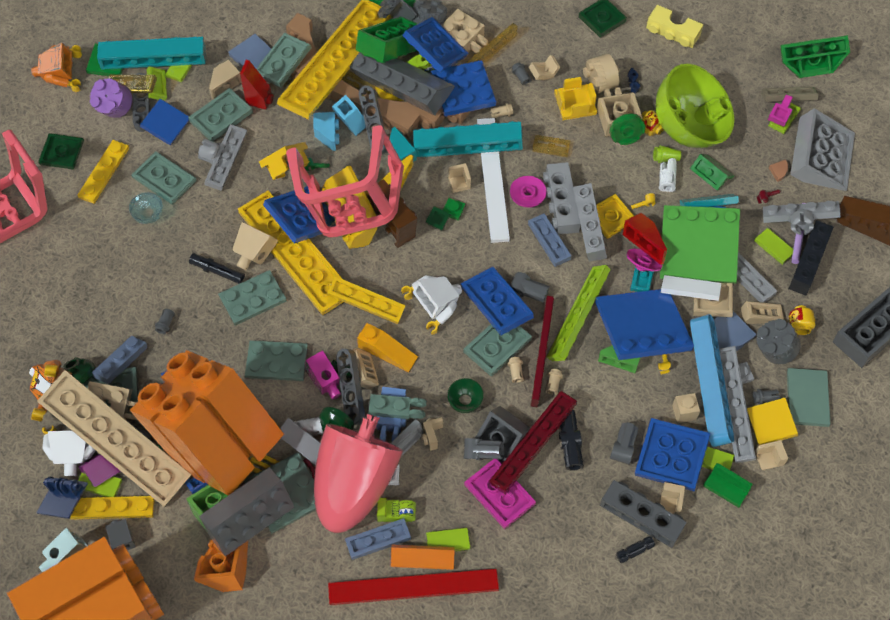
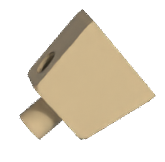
M242 222L233 246V251L241 255L237 266L247 270L251 261L261 265L278 240Z

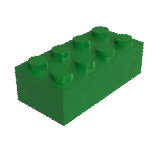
M400 16L358 30L356 51L361 52L363 56L376 59L379 63H385L391 59L417 51L407 42L403 34L418 23Z

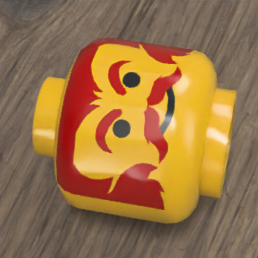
M644 111L641 114L646 126L645 133L648 136L660 135L664 129L660 125L655 111Z
M804 305L796 306L789 313V323L795 329L797 335H807L816 326L813 310Z

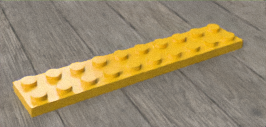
M361 0L277 99V105L309 120L348 72L353 60L360 53L356 51L358 30L391 19V16L388 15L386 18H380L378 11L382 6L369 0Z

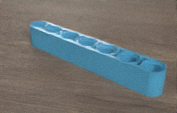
M707 314L691 319L690 326L707 431L710 433L709 441L713 447L733 443L734 433L716 326L712 315Z

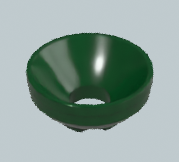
M78 357L67 361L63 366L81 384L87 381L96 369L91 360Z
M462 378L450 385L447 398L450 406L455 411L472 413L481 406L484 393L478 382L469 378ZM462 395H468L471 398V402L464 405L460 403L459 399Z
M333 407L322 409L319 420L323 431L326 424L338 425L351 430L354 429V422L346 413Z

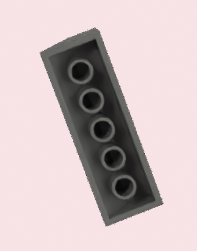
M360 52L350 66V69L358 78L434 116L455 88L454 85L398 58L391 59L385 63H379L376 59L363 56Z

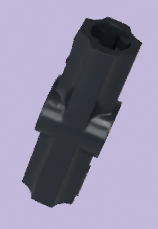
M572 410L559 426V440L562 442V447L560 448L561 450L563 449L566 470L570 471L579 470L584 466L581 453V432L577 428L575 410Z

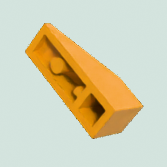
M366 323L357 337L358 348L408 373L418 358L417 355L393 337L369 323Z

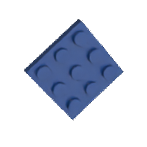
M433 17L406 30L403 34L407 42L439 73L463 60L469 54Z
M482 60L452 66L441 73L437 70L431 71V75L455 86L441 106L444 117L496 106V99Z
M308 186L304 187L305 193L310 194ZM295 190L264 201L263 206L294 244L322 234L317 227L316 220L306 205L296 196ZM322 202L326 225L328 227L336 226L334 217L329 214L328 207Z
M651 418L635 470V476L661 483L666 482L685 486V489L695 492L710 433Z

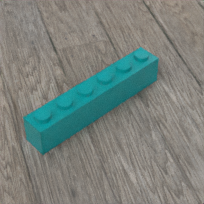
M203 37L98 42L97 59L101 69L198 65L206 63V47Z
M511 121L508 123L474 124L471 126L413 130L416 157L523 150L521 122Z

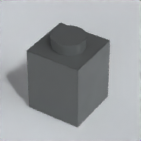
M117 519L112 521L110 525L105 526L112 549L122 544L125 545L127 550L136 547L130 525L126 519Z

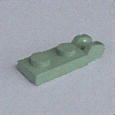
M371 394L368 413L378 417L422 419L425 418V412L416 409L410 410V406L425 407L427 401L421 398L411 399L409 397Z

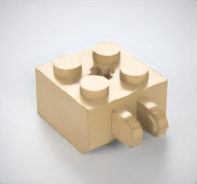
M459 9L441 24L467 52L471 50L480 54L483 51L481 46L486 48L489 45L488 40L484 38L485 25Z
M617 87L614 91L615 95L611 96L609 89H605V97L598 98L597 111L605 137L610 136V126L618 117L630 113L642 117L633 92L622 94L620 88Z
M89 381L88 389L103 402L109 400L108 403H111L110 408L123 419L138 420L133 414L127 413L129 406H134L137 403L130 401L133 389Z

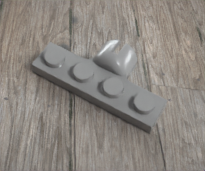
M230 124L221 143L208 139L202 141L203 145L199 147L198 158L212 164L205 180L206 186L222 191L246 137V129Z
M839 201L808 202L805 204L791 203L763 207L764 223L788 221L791 223V230L798 235H801L803 230L805 235L810 233L814 228V220L840 218Z

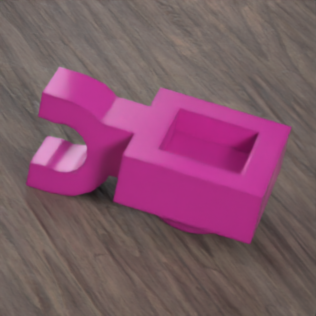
M786 94L782 104L775 103L768 120L784 127L793 110L789 108L793 97Z

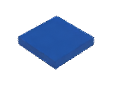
M159 99L141 122L140 127L166 144L171 145L189 122V116Z

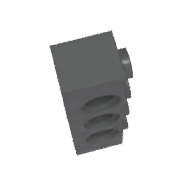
M615 480L611 483L600 503V506L670 548H673L687 523L680 515L668 512L661 504L651 502L644 494L634 492L625 483ZM627 499L630 504L624 505L621 500ZM639 510H646L649 515H641ZM662 520L667 526H660L657 521Z

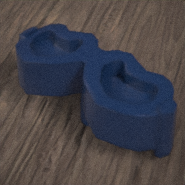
M631 68L627 76L629 77L630 91L636 94L641 85L636 82L639 76L634 68Z

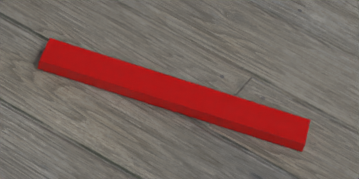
M497 569L328 583L329 605L499 591Z

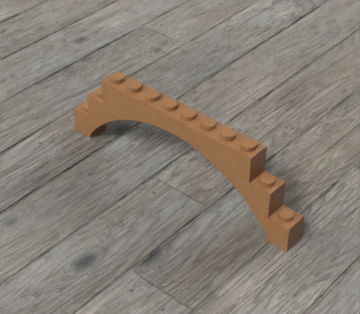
M299 13L286 25L287 34L310 44L312 48L292 73L293 81L317 53L310 34L313 30L312 20ZM340 80L326 99L331 98L337 103L346 95L363 115L359 90ZM366 93L364 96L368 98L369 103H373L369 100V94ZM377 97L384 128L392 130L393 127H396L408 139L413 134V130H416L420 124L425 129L438 128L446 117L452 123L462 124L471 112L444 117L442 108H440L434 116L408 102H398ZM369 107L367 110L369 116H373L376 112L375 107Z

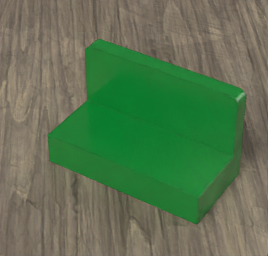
M700 154L690 167L694 173L717 191L722 188L727 179L734 177L730 171L708 154Z
M716 463L703 487L739 508L753 484L721 464Z

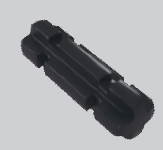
M648 536L643 541L640 540L626 547L625 550L618 551L616 557L620 563H624L629 558L632 559L644 553L646 549L650 550L653 548L655 541L651 536Z

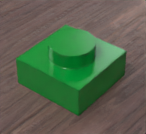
M448 198L443 211L451 215L450 218L459 221L466 203Z

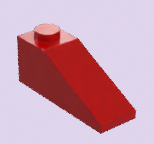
M246 60L240 72L245 101L249 106L266 110L268 104L271 105L274 98L271 93V87L250 60Z
M643 213L625 220L622 235L660 265H663L667 248L655 223Z

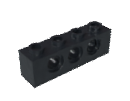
M818 220L815 221L814 228L810 232L791 280L789 290L807 295L834 226Z

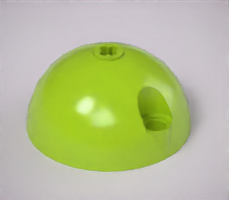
M680 64L665 76L658 89L655 104L656 114L664 131L677 143L691 148L713 147L726 141L733 131L734 111L729 96L719 81L707 70L694 64Z

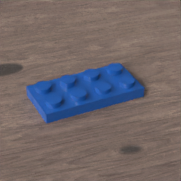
M494 267L461 283L463 291L500 335L534 318L533 312Z

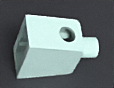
M66 528L43 550L42 553L47 560L39 566V569L44 572L88 545L81 536Z

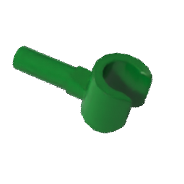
M308 158L309 163L304 167L306 171H310L308 167L311 170H315V168H330V163H314L312 158Z

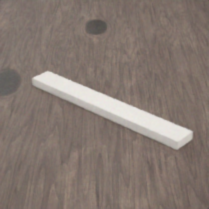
M495 118L477 119V124L479 125L495 123ZM499 152L481 153L491 243L509 242Z

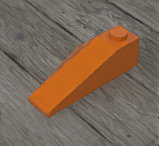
M210 540L208 544L209 549L198 560L194 580L221 592L243 590L247 568L248 541L227 556H224L214 542Z

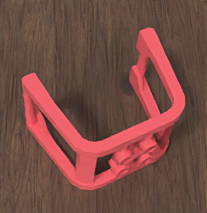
M381 125L372 127L368 175L359 182L321 191L320 184L314 175H309L304 168L303 158L297 148H291L286 151L295 194L306 205L316 220L318 229L324 236L338 237L379 227L389 223L397 214L404 165ZM383 144L389 154L388 166L391 173L389 202L377 183ZM302 179L308 186L310 194L305 193ZM367 190L381 215L367 218L366 209L361 207L359 197L353 194ZM345 197L347 204H343L342 206L340 201L335 200L338 198ZM327 201L329 214L335 216L337 226L328 227L326 225L322 202ZM353 214L354 222L349 223L348 216Z
M10 129L2 133L9 155L11 171L7 176L0 179V218L5 215L14 224L3 229L0 220V243L39 222L48 210L42 173ZM19 155L25 162L23 166L32 182L35 196L20 176L22 171ZM12 184L16 185L33 210L31 215L22 220L19 219L16 208L10 205L8 196L1 192Z

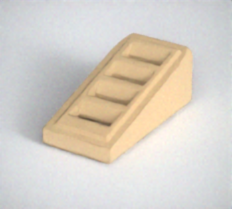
M746 301L741 307L743 321L746 324L768 323L777 319L784 320L781 304ZM771 309H777V313L775 311L776 316L772 315Z
M357 348L353 349L357 357L361 387L372 389L378 386V377L371 354Z

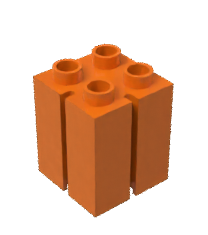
M186 350L184 353L175 355L168 362L167 371L161 377L165 383L162 385L151 383L145 386L138 394V402L130 411L166 453L189 472L191 477L203 483L206 482L209 486L229 496L255 468L248 458L252 456L260 462L281 439L284 433L233 368L213 360L209 361L203 356Z
M105 537L7 593L20 620H156L164 615L125 545L122 544L112 549Z

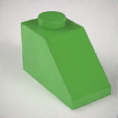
M612 345L600 351L598 361L636 373L641 357L618 360Z

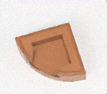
M786 160L769 166V170L777 182L781 181L787 173L788 164Z

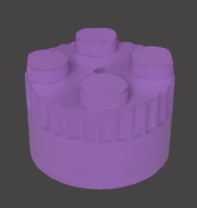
M109 78L99 79L94 83L90 93V103L95 110L112 118L122 117L129 111L132 105V94L128 87Z

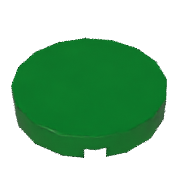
M632 113L624 114L612 122L609 133L615 143L629 145L640 139L642 133H645L646 126L639 115Z

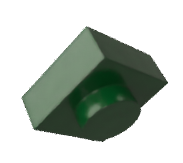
M434 206L425 223L443 231L451 215Z

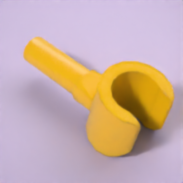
M646 194L645 201L633 204L631 208L650 207V203L654 206L655 194Z
M667 354L662 355L663 363H658L659 370H662L660 371L661 375L670 372L671 363L667 359Z

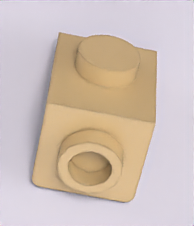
M550 55L546 62H532L529 69L536 80H549L554 78L560 69V65L554 56Z
M433 417L423 422L424 434H421L424 446H429L430 451L438 449V441L434 430L443 428L442 417Z

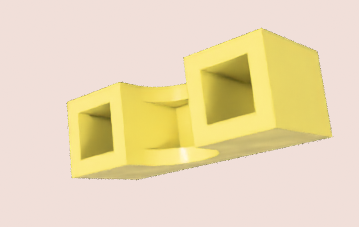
M656 5L648 18L646 28L652 33L663 35L668 40L677 41L684 47L693 48L701 35L704 24L690 18L683 24H674L670 21L672 11Z

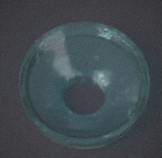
M141 193L131 200L129 212L135 221L149 224L160 218L163 213V203L160 197L154 193ZM152 209L153 214L145 217L143 216V211Z

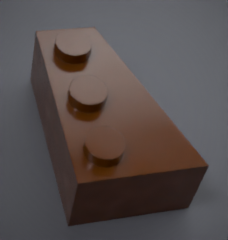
M383 179L378 182V185L389 202L391 184L388 185ZM366 190L365 194L376 216L381 215L376 204L374 203L370 194ZM399 197L397 214L386 224L387 228H385L387 234L392 233L396 239L395 246L397 248L416 237L418 219L416 213L406 206V202L402 197Z

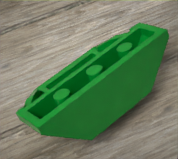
M848 35L780 45L782 63L798 78L833 73L850 53Z

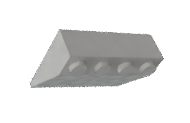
M815 108L799 118L790 175L805 183L847 191L855 132Z

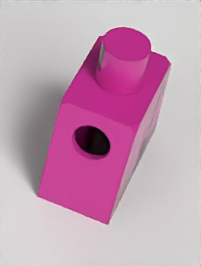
M323 350L307 359L305 371L320 393L323 395L327 392L332 400L338 398L341 395V391L338 388L339 376ZM323 371L329 378L328 380L322 378L321 374Z

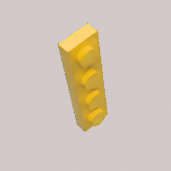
M115 140L111 141L77 194L78 198L95 204L129 150V145Z
M334 276L327 293L330 297L395 324L399 323L406 306Z
M151 496L80 498L70 520L150 518L154 514L155 499Z

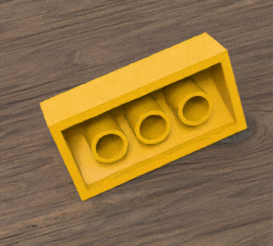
M347 166L328 178L321 191L359 181L352 167ZM365 192L353 194L359 197L361 207L366 209V217H375L376 214ZM345 197L335 199L341 202V206L347 204ZM353 214L348 216L349 223L354 222ZM378 227L342 235L343 241L346 242L349 249L365 247L370 244Z

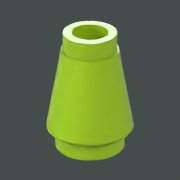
M661 145L654 148L653 160L658 161V163L668 162L671 158H675L676 161L681 159L680 150Z

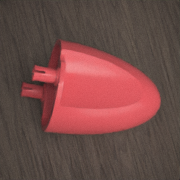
M367 414V417L362 419L359 431L338 425L326 424L315 468L314 499L318 518L321 524L330 532H346L359 524L377 504L397 468L403 450L373 435L380 419L377 416H374L373 420H371L373 415Z

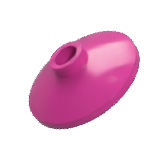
M522 176L511 184L510 196L519 206L535 207L544 201L546 187L536 177Z
M633 248L627 251V258L638 270L655 272L662 269L663 265H660L641 249Z

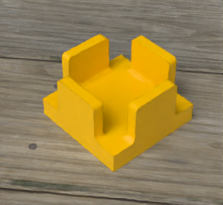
M581 77L564 80L563 88L554 90L562 120L597 115L595 106L596 93L592 83L581 85Z
M306 142L282 147L260 160L261 168L267 167L273 180L285 177V172L289 170L286 161H288L286 151L295 147L302 156L304 167H306L309 163L304 152L308 149Z

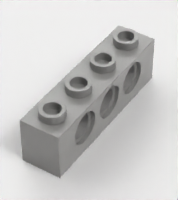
M569 163L547 164L546 172H543L544 183H548L546 196L551 199V202H549V212L554 215L552 226L556 229L558 235L579 233L580 219Z
M592 184L573 187L588 260L606 259L607 253Z

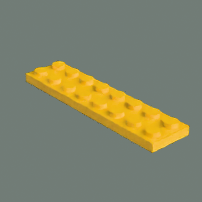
M267 190L238 208V213L249 226L278 240L271 253L323 316L343 303L327 295L334 276L341 278V276L310 239L293 243L263 206L266 199L274 197Z

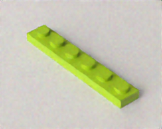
M607 265L592 267L547 355L549 360L565 361L611 270Z

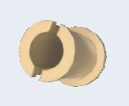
M505 103L503 106L490 108V112H492V118L506 115L510 117L513 114L511 104Z
M512 357L508 362L512 383L515 380L516 383L524 381L521 366L523 361L520 357Z
M551 369L547 375L549 379L545 392L548 394L555 392L554 394L558 395L560 380L563 379L562 371Z

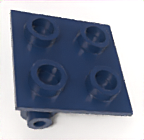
M51 476L45 478L43 483L48 492L36 513L70 519L88 483Z

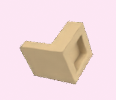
M466 163L448 168V179L453 193L471 189V177Z
M782 440L759 445L755 451L761 470L784 466L788 460Z
M664 483L660 504L665 507V510L672 514L680 515L685 486Z

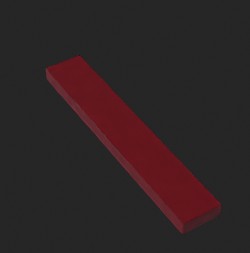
M547 296L531 407H539L554 296Z
M560 391L491 477L489 484L506 495L577 405V400Z

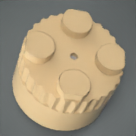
M607 53L587 60L586 67L583 68V74L593 84L595 93H601L605 89L610 90L619 86V67L615 64L610 54Z

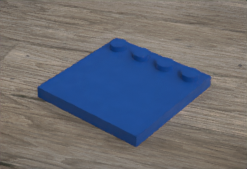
M661 289L596 297V306L618 360L693 350V342L671 294L661 293Z

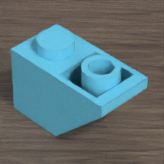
M346 95L332 106V110L355 136L366 128L363 115Z
M335 112L314 113L313 128L315 137L332 151H336V144H339V134H336V130H339V119H336Z

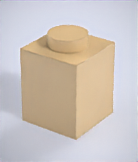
M695 393L675 396L672 406L677 423L697 420L700 409Z

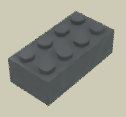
M890 287L840 329L833 340V343L861 368L890 344Z
M269 467L201 514L199 518L214 544L224 556H227L292 510L294 505L282 480Z

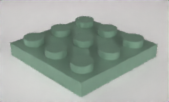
M298 452L270 466V469L282 480L294 505L292 510L268 526L271 534L316 511L314 480ZM263 471L245 479L244 483H248L250 480L261 474Z

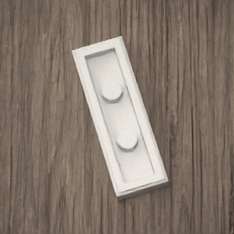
M664 275L661 293L719 301L721 283Z

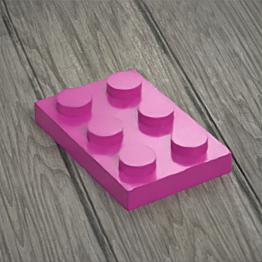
M493 459L466 480L464 485L505 530L536 504V501L517 481L506 495L490 485L489 480L502 465L497 459Z

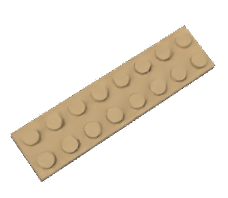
M66 370L37 400L39 404L163 507L167 505L190 478L191 474Z

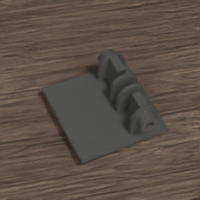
M383 0L380 4L382 7L378 11L380 18H386L388 15L393 19L402 16L412 21L417 15L413 8L403 0Z

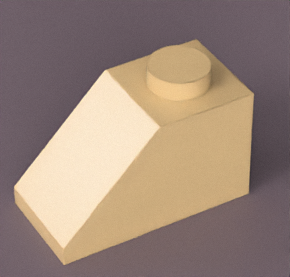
M229 60L219 64L213 70L209 87L212 99H215L228 88L232 89L242 83L240 72Z

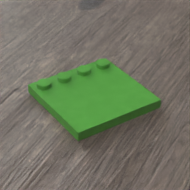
M664 205L662 240L667 248V253L660 270V279L663 280L664 275L736 284L740 209Z

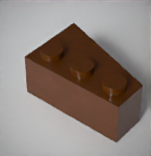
M844 196L839 205L840 218H837V223L890 246V206Z

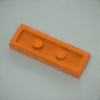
M392 544L391 567L454 570L455 547Z

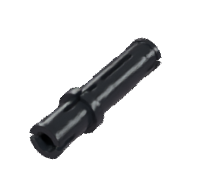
M193 253L189 259L191 265L202 268L204 272H212L238 284L242 283L245 278V273L214 262L212 258L207 259Z

